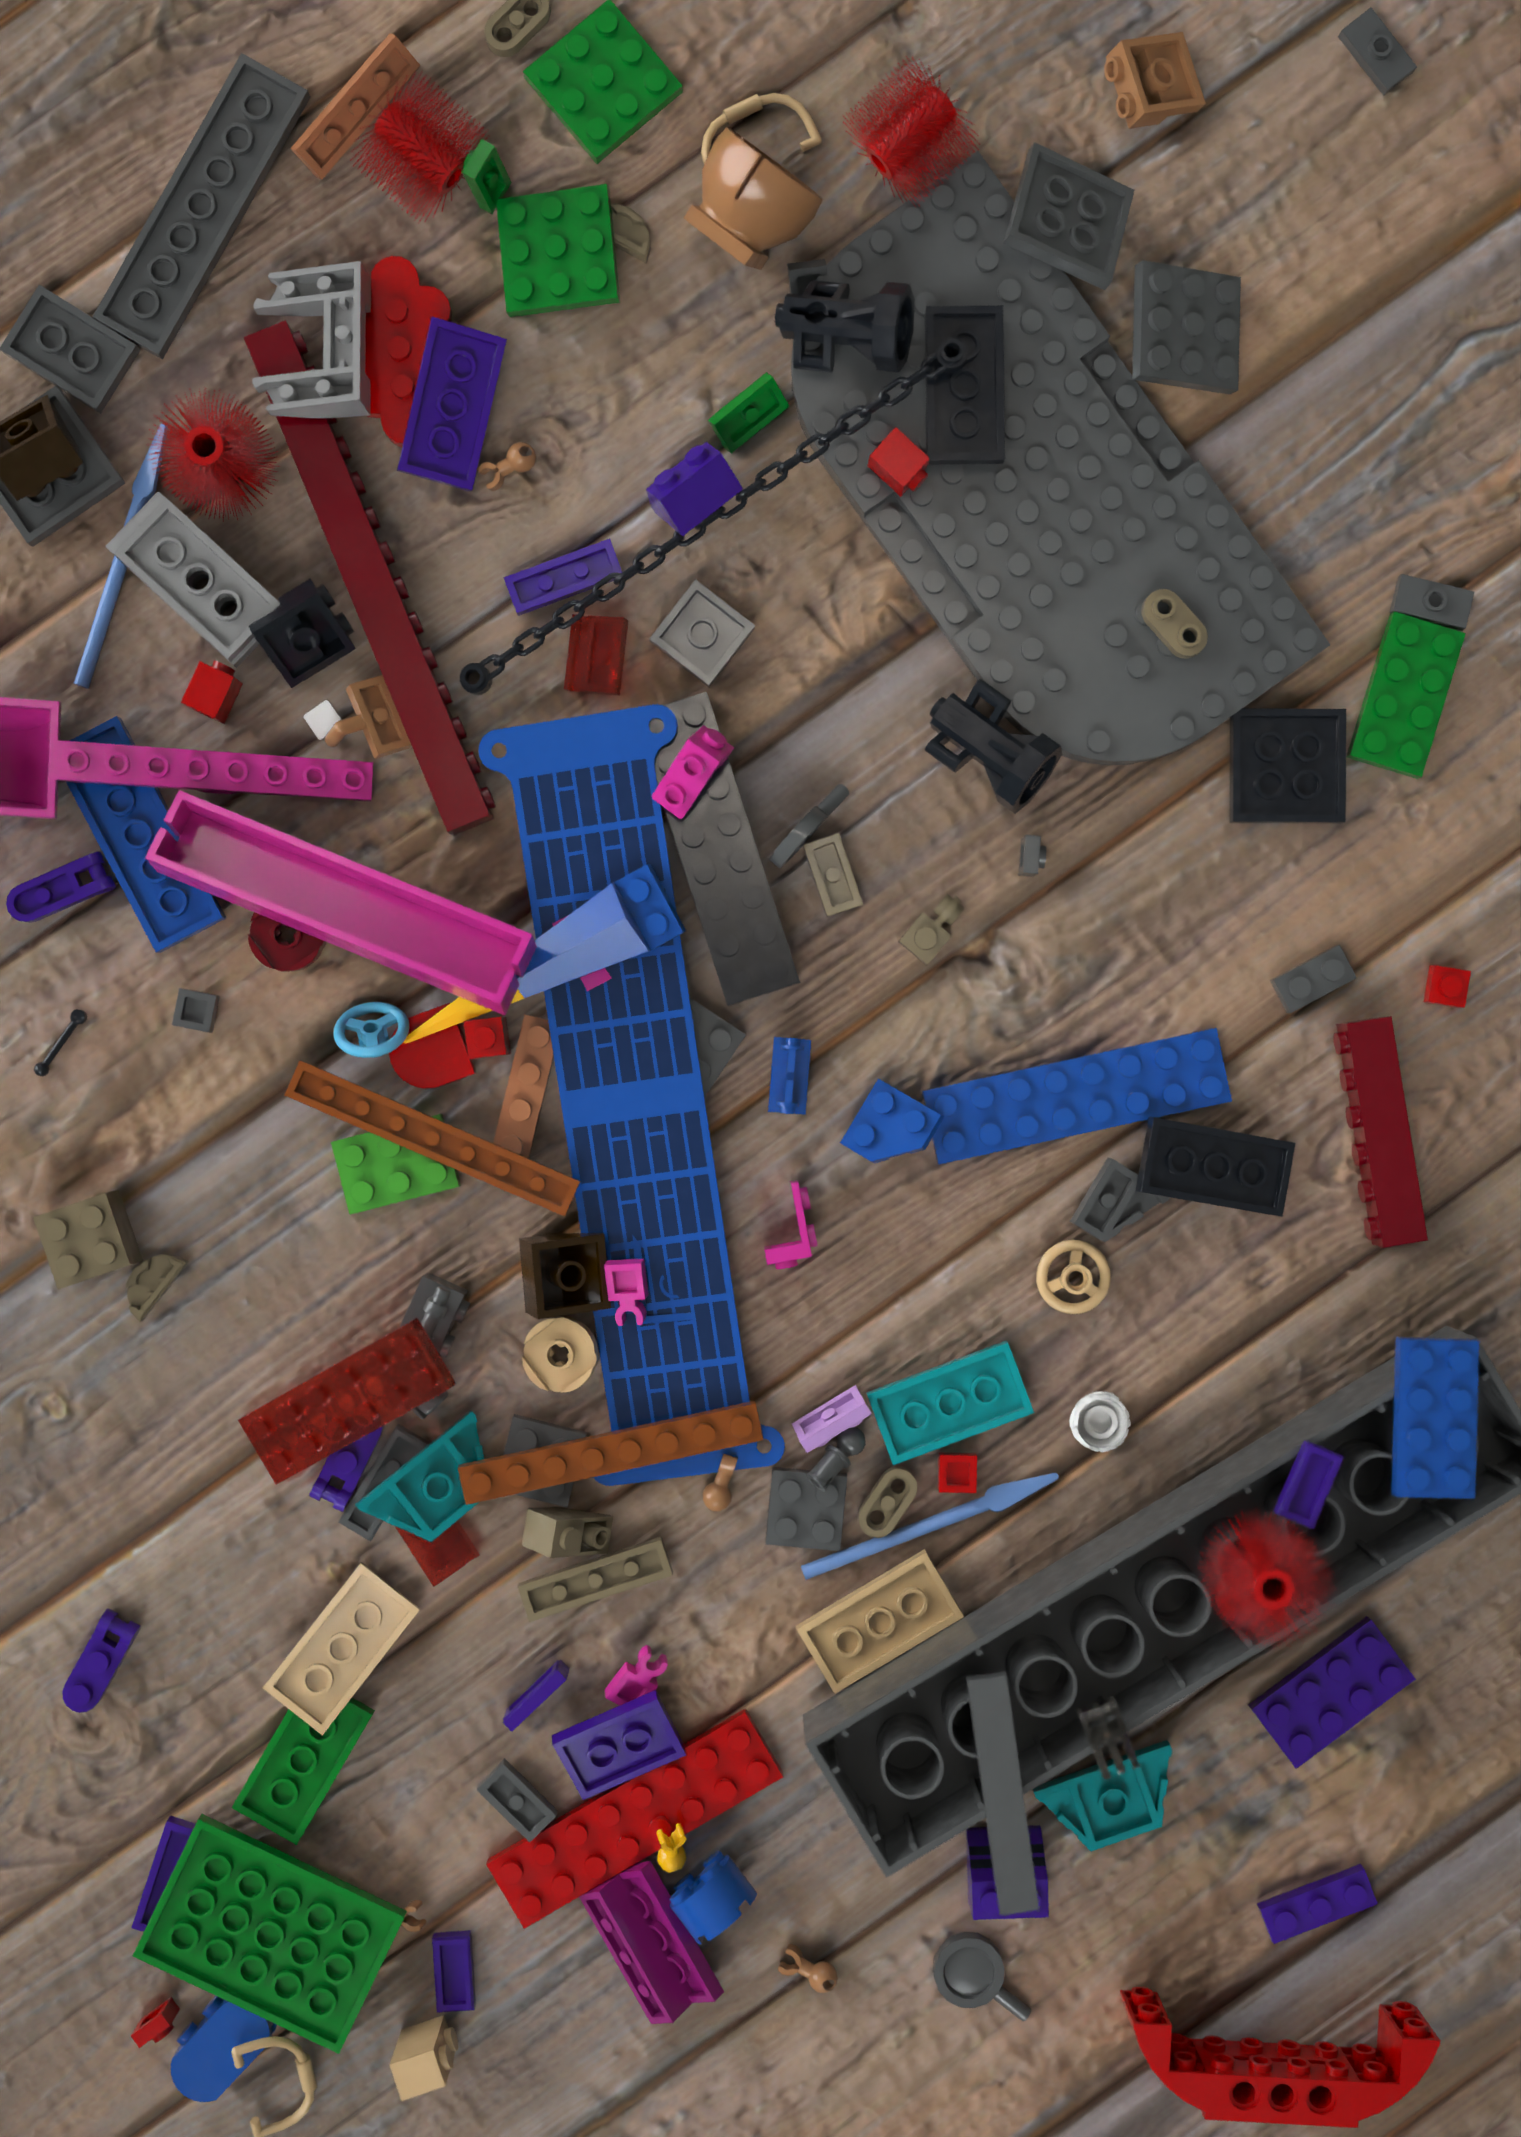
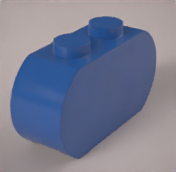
M217 1996L203 2010L202 2014L205 2017L198 2025L192 2021L178 2036L176 2041L180 2045L171 2060V2076L176 2088L187 2098L198 2102L217 2100L265 2049L261 2048L243 2054L244 2066L236 2068L231 2053L233 2047L256 2039L271 2037L277 2028V2024Z

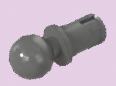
M848 1428L838 1434L836 1437L837 1447L828 1445L825 1448L826 1453L822 1459L806 1475L809 1482L820 1491L825 1492L843 1468H848L851 1465L847 1458L848 1456L858 1455L863 1451L866 1445L865 1436L859 1428Z

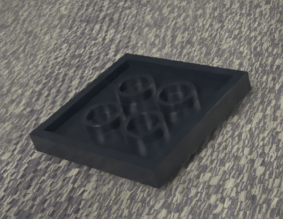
M1242 708L1230 717L1229 823L1342 824L1346 822V709Z

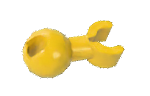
M677 1823L676 1829L671 1833L670 1837L665 1835L662 1829H658L656 1833L661 1845L657 1854V1862L661 1869L668 1873L681 1870L687 1859L685 1849L682 1847L686 1842V1836L681 1823Z

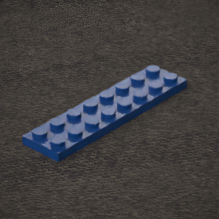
M1217 1028L922 1091L925 1106L944 1117L932 1137L937 1164L1148 1120L1149 1117L1157 1118L1232 1102Z

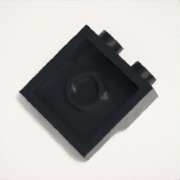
M311 579L279 597L278 600L281 604L279 608L248 626L252 635L291 688L356 649L349 637L354 632L351 624L343 612L338 615L334 614L330 607L336 603L324 584L316 587Z

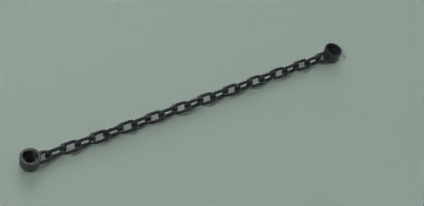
M957 337L944 339L939 344L937 351L922 362L920 370L908 378H896L880 390L879 398L869 405H858L839 418L835 428L826 434L817 433L802 442L797 447L794 456L785 462L776 461L761 470L756 475L754 483L736 494L735 500L741 502L739 505L725 513L726 508L721 506L699 523L695 529L700 531L685 540V536H682L675 530L672 539L661 546L652 545L634 558L633 565L622 573L613 572L594 585L592 593L581 601L571 600L557 609L550 622L541 628L532 627L516 637L512 643V648L503 654H493L480 663L466 665L460 673L461 686L474 695L486 693L492 685V679L504 670L506 662L517 655L526 656L544 643L545 636L556 628H568L584 616L587 607L596 601L605 602L621 592L625 587V581L637 573L647 574L661 565L666 558V554L677 546L686 547L705 534L706 526L718 518L727 519L742 510L747 504V498L759 490L769 491L783 482L788 476V471L800 462L810 463L828 450L831 441L842 434L851 435L864 427L870 421L872 413L883 406L892 407L908 397L913 390V386L925 377L933 379L945 371L950 373L960 371L966 365L968 359L966 344ZM950 347H955L960 353L955 358H949L945 355V351ZM937 358L940 368L932 372V367L928 364ZM902 383L901 389L906 391L889 401L891 396L885 393ZM860 411L859 416L864 419L848 429L849 424L844 421ZM818 440V445L823 447L807 457L808 452L803 449ZM777 468L776 472L782 475L766 485L767 481L762 477ZM655 551L654 556L660 558L644 568V563L639 561ZM615 578L614 584L619 586L603 596L604 591L599 588ZM574 606V612L579 613L563 623L564 618L558 616ZM534 633L533 637L538 641L523 650L524 645L519 644V642ZM494 660L493 664L498 668L490 673L485 665ZM475 671L479 672V681L476 684H470L469 675Z

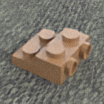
M1183 32L1121 40L1106 56L1104 66L1105 77L1109 82H1114L1118 94L1116 110L1119 117L1126 118L1129 129L1160 124L1167 116L1198 112L1206 104Z

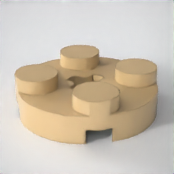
M562 1316L546 1319L530 1330L524 1342V1356L522 1357L524 1370L536 1386L547 1391L563 1393L581 1387L591 1378L599 1362L600 1353L594 1335L585 1324L575 1320L573 1317ZM557 1344L560 1348L566 1347L568 1349V1362L566 1364L563 1361L556 1363L553 1361L552 1356L555 1354L554 1345Z

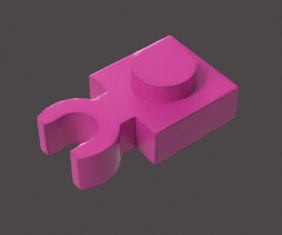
M644 1259L607 1260L604 1264L608 1301H619L620 1304L615 1313L617 1325H624L626 1322L625 1312L631 1311L636 1315L637 1325H642L646 1319V1309L639 1300H645L649 1295Z
M648 1645L642 1647L638 1653V1663L636 1666L625 1662L605 1688L606 1699L620 1706L656 1690L658 1687L656 1677L663 1674L668 1666L666 1655L662 1653L657 1661L648 1662L652 1656L651 1648Z

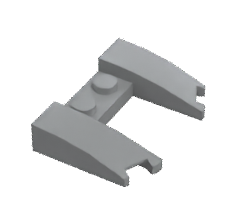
M356 261L269 273L268 279L271 283L277 285V288L271 300L265 301L256 298L254 310L257 315L324 316L323 369L252 378V384L257 392L267 391L273 401V404L265 407L271 416L301 418L369 416L371 381L365 373L366 313L371 312V277L362 262Z

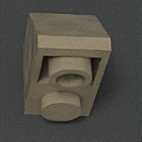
M561 1507L528 1508L522 1546L549 1558L607 1554L613 1516Z

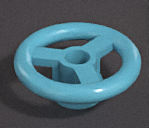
M385 1002L363 1003L350 1008L339 1017L334 1026L333 1036L337 1046L347 1054L362 1058L380 1057L392 1052L404 1042L409 1033V1020L400 1008ZM370 1013L387 1014L377 1020L361 1021L356 1019ZM398 1023L396 1034L389 1039L387 1028ZM345 1029L357 1032L359 1045H355L347 1040Z

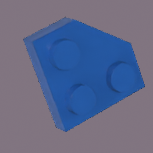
M878 1078L840 1143L869 1161L878 1163L889 1160L891 1157L925 1150L944 1117Z

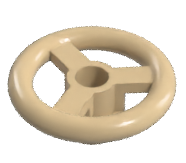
M1066 1240L1055 1244L1042 1256L1036 1272L1037 1287L1045 1302L1055 1310L1066 1314H1081L1092 1310L1105 1298L1110 1287L1111 1271L1107 1259L1097 1247L1082 1240ZM1070 1251L1069 1265L1063 1269L1061 1276L1048 1281V1270L1052 1261L1060 1254ZM1082 1253L1089 1255L1098 1266L1100 1274L1098 1287L1092 1284V1274L1089 1269L1081 1264ZM1074 1271H1078L1081 1276L1079 1282L1070 1284L1069 1275ZM1064 1288L1075 1295L1086 1293L1090 1298L1079 1303H1068L1060 1300L1053 1293Z

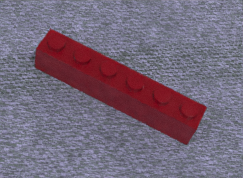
M1392 1016L1336 1024L1337 1032L1333 1036L1334 1047L1337 1054H1341L1343 1069L1340 1070L1339 1074L1340 1083L1343 1091L1348 1093L1349 1106L1346 1107V1120L1349 1128L1354 1130L1356 1142L1352 1144V1157L1355 1165L1360 1167L1362 1179L1358 1181V1193L1362 1203H1366L1368 1215L1367 1218H1364L1365 1234L1368 1240H1372V1245L1382 1248L1428 1241Z

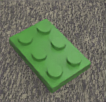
M443 1114L432 1116L444 1122ZM370 1132L331 1142L349 1215L461 1186L456 1169Z

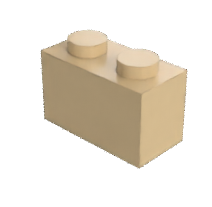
M444 2015L401 2030L389 2064L401 2101L446 2086L450 2069L453 2068L455 2052L458 2051V2039L454 2028H448Z

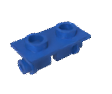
M774 1037L768 1112L806 1115L811 1040Z

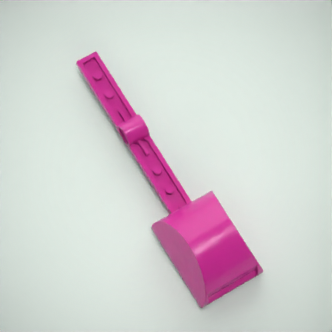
M0 697V816L57 819L58 781L188 789L213 794L249 793L370 802L372 800L373 762L60 740L61 703L59 701Z

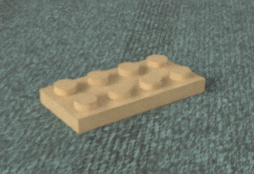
M924 1549L796 1625V1630L836 1694L962 1619L964 1615Z
M361 1562L267 1681L263 1689L323 1735L419 1612L420 1608Z

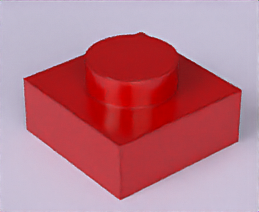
M1429 965L1423 1002L1454 1008H1465L1471 971Z
M938 1452V1492L977 1493V1454Z
M172 1997L139 2021L131 2034L132 2039L139 2048L151 2039L155 2043L159 2042L174 2028L172 2022L180 2008Z

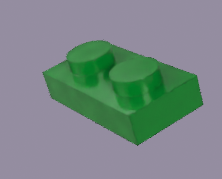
M481 139L476 149L471 150L466 156L462 174L479 207L493 215L496 210V199L503 198L512 182L495 146Z
M766 372L709 418L708 422L724 448L732 454L786 410L789 404L775 379Z

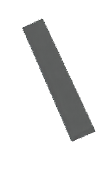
M1005 1672L966 1677L999 1913L1001 1916L1039 1910L1007 1675Z

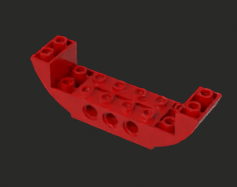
M1146 1987L1120 1990L1127 2017L1139 2047L1152 2071L1169 2090L1184 2102L1201 2110L1205 2120L1358 2128L1360 2120L1381 2113L1400 2101L1418 2084L1430 2067L1441 2041L1419 2009L1413 2004L1404 2001H1395L1392 2005L1379 2004L1377 2048L1361 2043L1354 2044L1352 2047H1341L1324 2041L1317 2042L1315 2045H1305L1288 2039L1279 2040L1278 2043H1268L1251 2037L1242 2038L1240 2041L1224 2040L1214 2035L1205 2036L1203 2039L1187 2038L1182 2034L1172 2033V2024L1157 1992H1153Z

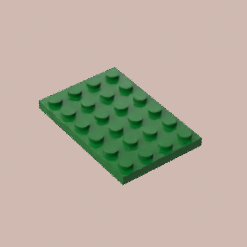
M201 1814L132 1956L339 2054L407 1911Z

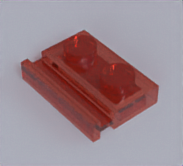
M588 615L583 616L571 625L564 690L573 693L583 692L620 696L629 622L624 617Z
M458 1520L432 1542L394 1526L433 1587L480 1555Z

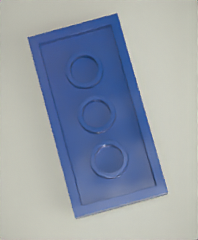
M1396 1337L1392 1494L1394 1496L1475 1499L1479 1371L1478 1340Z

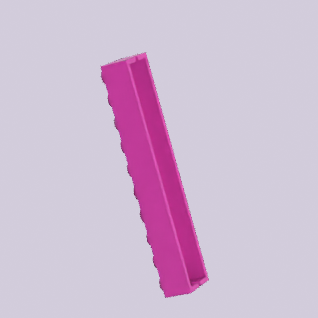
M181 790L178 791L164 819L173 833L180 837L178 842L168 830L160 827L145 856V859L158 873L503 1015H506L520 985L516 975L523 978L537 947L531 933Z

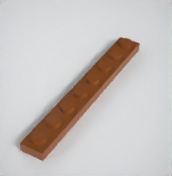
M299 1060L285 1092V1096L564 1217L567 1215L581 1182Z
M754 1400L464 1463L458 1466V1472L465 1503L468 1505L758 1442L764 1439L756 1401Z

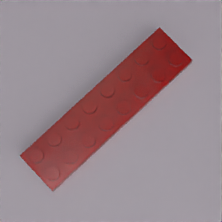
M746 1708L685 1743L686 1756L601 1792L550 1822L531 1842L524 1837L490 1857L486 1865L523 1928H527L657 1852L661 1848L656 1834L658 1829H662L664 1834L670 1837L671 1833L676 1829V1824L681 1823L686 1835L783 1778L782 1769Z

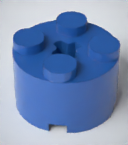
M720 1850L705 1860L702 1864L705 1869L695 1878L689 1873L677 1882L673 1887L675 1893L669 1899L671 1901V1909L698 1944H702L704 1937L707 1941H710L726 1930L742 1915L739 1906L745 1900L751 1905L757 1897L756 1890L729 1855L724 1856Z

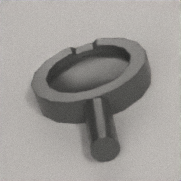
M838 784L818 806H815L806 814L769 857L773 864L781 869L800 850L826 818L849 795V790L846 786Z
M961 1932L950 1936L939 1947L934 1956L933 1975L938 1991L948 2002L961 2008H976L988 2004L994 1999L1023 2022L1030 2016L1031 2008L1002 1986L1004 1983V1964L999 1949L989 1938L979 1933Z

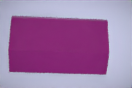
M651 1861L634 1864L581 1895L579 1898L651 2024L674 2023L692 2003L715 2002L724 1993V1990L697 1942L671 1909V1901L669 1900L671 1896Z

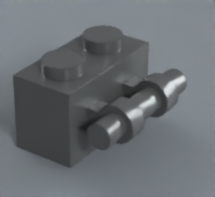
M429 1272L423 1275L391 1346L407 1352L406 1357L415 1362H420L422 1359L434 1364L439 1356L446 1358L455 1339L454 1336L450 1335L451 1329L455 1321L462 1323L469 1309L470 1302L465 1300L469 1290Z

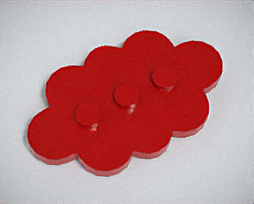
M389 256L375 264L370 276L371 312L366 313L365 373L371 381L370 415L367 417L381 418V424L386 436L392 443L402 447L431 317L451 322L452 310L448 298L441 290L433 286H421L418 272L409 260L401 256Z

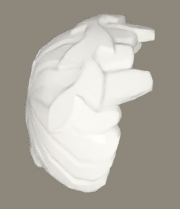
M1096 1391L1081 1398L1076 1403L1069 1420L1072 1433L1077 1441L1084 1447L1096 1452H1107L1120 1446L1125 1441L1124 1438L1127 1437L1128 1427L1131 1426L1130 1415L1126 1407L1119 1401L1117 1396L1107 1391Z

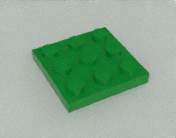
M611 0L604 2L523 71L525 80L596 164L600 163L683 93V85Z
M607 184L496 199L506 313L509 317L620 303L610 189Z

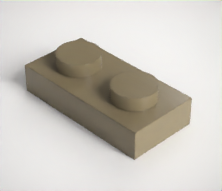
M837 833L804 844L803 848L826 916L830 917L862 906L863 902L840 834Z

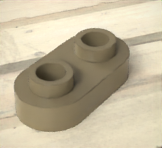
M507 0L486 22L484 32L489 49L500 57H510L518 53L549 21L551 14L549 0ZM530 8L538 10L533 16L526 14V11ZM504 34L511 36L508 42H501L499 38Z
M1159 589L1152 592L1145 599L1141 609L1144 622L1175 656L1188 659L1196 656L1204 649L1208 640L1207 630L1176 593L1168 589ZM1159 602H1164L1169 606L1168 614H1162L1158 611L1157 604ZM1184 631H1191L1194 634L1195 640L1193 643H1188L1183 639Z
M902 1466L888 1468L883 1472L862 1503L858 1512V1520L861 1529L867 1535L881 1538L890 1534L915 1498L917 1482L910 1470ZM895 1479L904 1481V1487L899 1491L891 1488V1483ZM880 1510L884 1513V1516L880 1521L875 1522L870 1519L871 1512Z

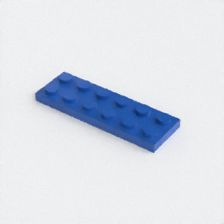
M118 716L70 740L136 746L122 719ZM66 781L156 953H161L226 919L214 895L158 873L145 859L160 827L168 830L177 842L180 838L173 833L164 821L169 808L158 787Z

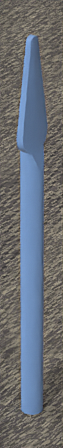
M161 424V425L159 426V427L164 428V429H166V430L168 429V428H166L167 426H165L164 424ZM158 435L154 437L155 440L166 439ZM153 440V441H152V444H154V445H151V446H150V448H160V447H164V446H159V447H157V446H155V445H160V444H165V443H164V442H161V441H155V440ZM149 448L133 483L132 493L134 496L124 526L155 494L159 477L157 472L160 471L159 466H161V462H156L162 461V458H153L163 456V453H153L163 452L161 450L164 449ZM115 556L74 681L75 685L89 689L127 567Z
M1051 1473L992 1486L980 1498L893 1530L887 1536L872 1538L801 1566L803 1575L806 1580L988 1510L1002 1512L1057 1481L1059 1476L1057 1473Z

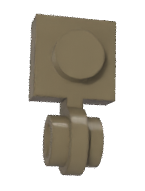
M947 894L933 910L938 915L935 921L922 912L898 942L925 965H928L951 938V935L940 926L944 921L952 925L965 909L959 904L961 900L957 896L952 898Z

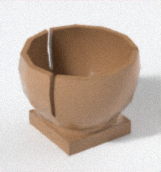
M726 127L714 141L702 169L703 203L700 206L691 205L683 219L745 266L761 270L769 258L765 254L766 249L796 239L814 219L823 199L759 148L729 127Z

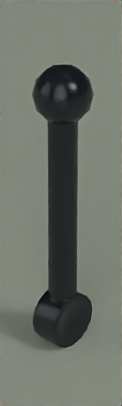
M76 1009L71 1013V1022L45 1059L35 1065L34 1072L37 1076L43 1077L48 1074L50 1063L77 1025L86 1022L87 1014L85 1011Z

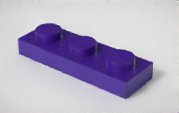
M609 538L503 578L516 613L520 616L591 590L598 581L613 572L622 573Z
M1358 1864L1259 1902L1257 1906L1269 1938L1273 1944L1375 1906L1378 1903L1364 1867Z

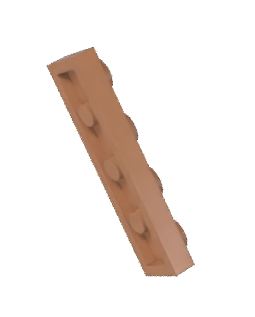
M389 33L290 148L315 177L322 180L355 142L354 140L358 139L366 128L362 127L369 126L375 119V117L371 116L377 117L382 111L381 108L383 109L388 104L387 90L390 102L395 95L396 86L397 93L402 88L404 81L406 83L420 67V64L396 35Z
M524 1014L493 1142L526 1158H530L554 1060L549 1022L546 1019Z

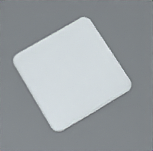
M325 700L304 715V719L319 740L323 739L334 724L341 720L328 700Z

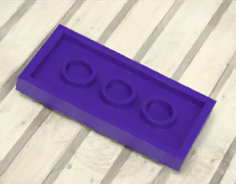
M433 316L431 317L397 471L466 491H472L507 339Z
M1366 1616L1248 1704V1706L1297 1769L1416 1679L1374 1622Z

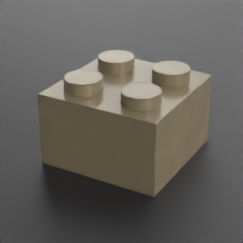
M119 1190L106 1192L33 1217L57 1289L143 1261Z

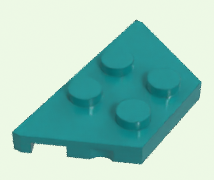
M469 1411L358 1501L355 1504L357 1509L427 1541L432 1542L479 1503L466 1505L458 1472L460 1464L484 1459L476 1426L477 1418L474 1412Z
M1168 1740L1042 1783L1034 1788L1033 1792L1035 1797L1040 1802L1042 1801L1067 1829L1074 1832L1090 1851H1094L1162 1827L1164 1816L1163 1798L1167 1793L1168 1778L1166 1776L1172 1748Z

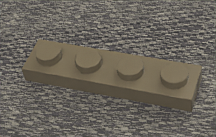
M661 1536L520 1582L518 1589L528 1620L532 1622L672 1576L673 1569Z

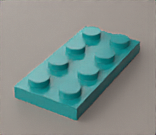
M1007 1340L866 1392L893 1465L1034 1413Z

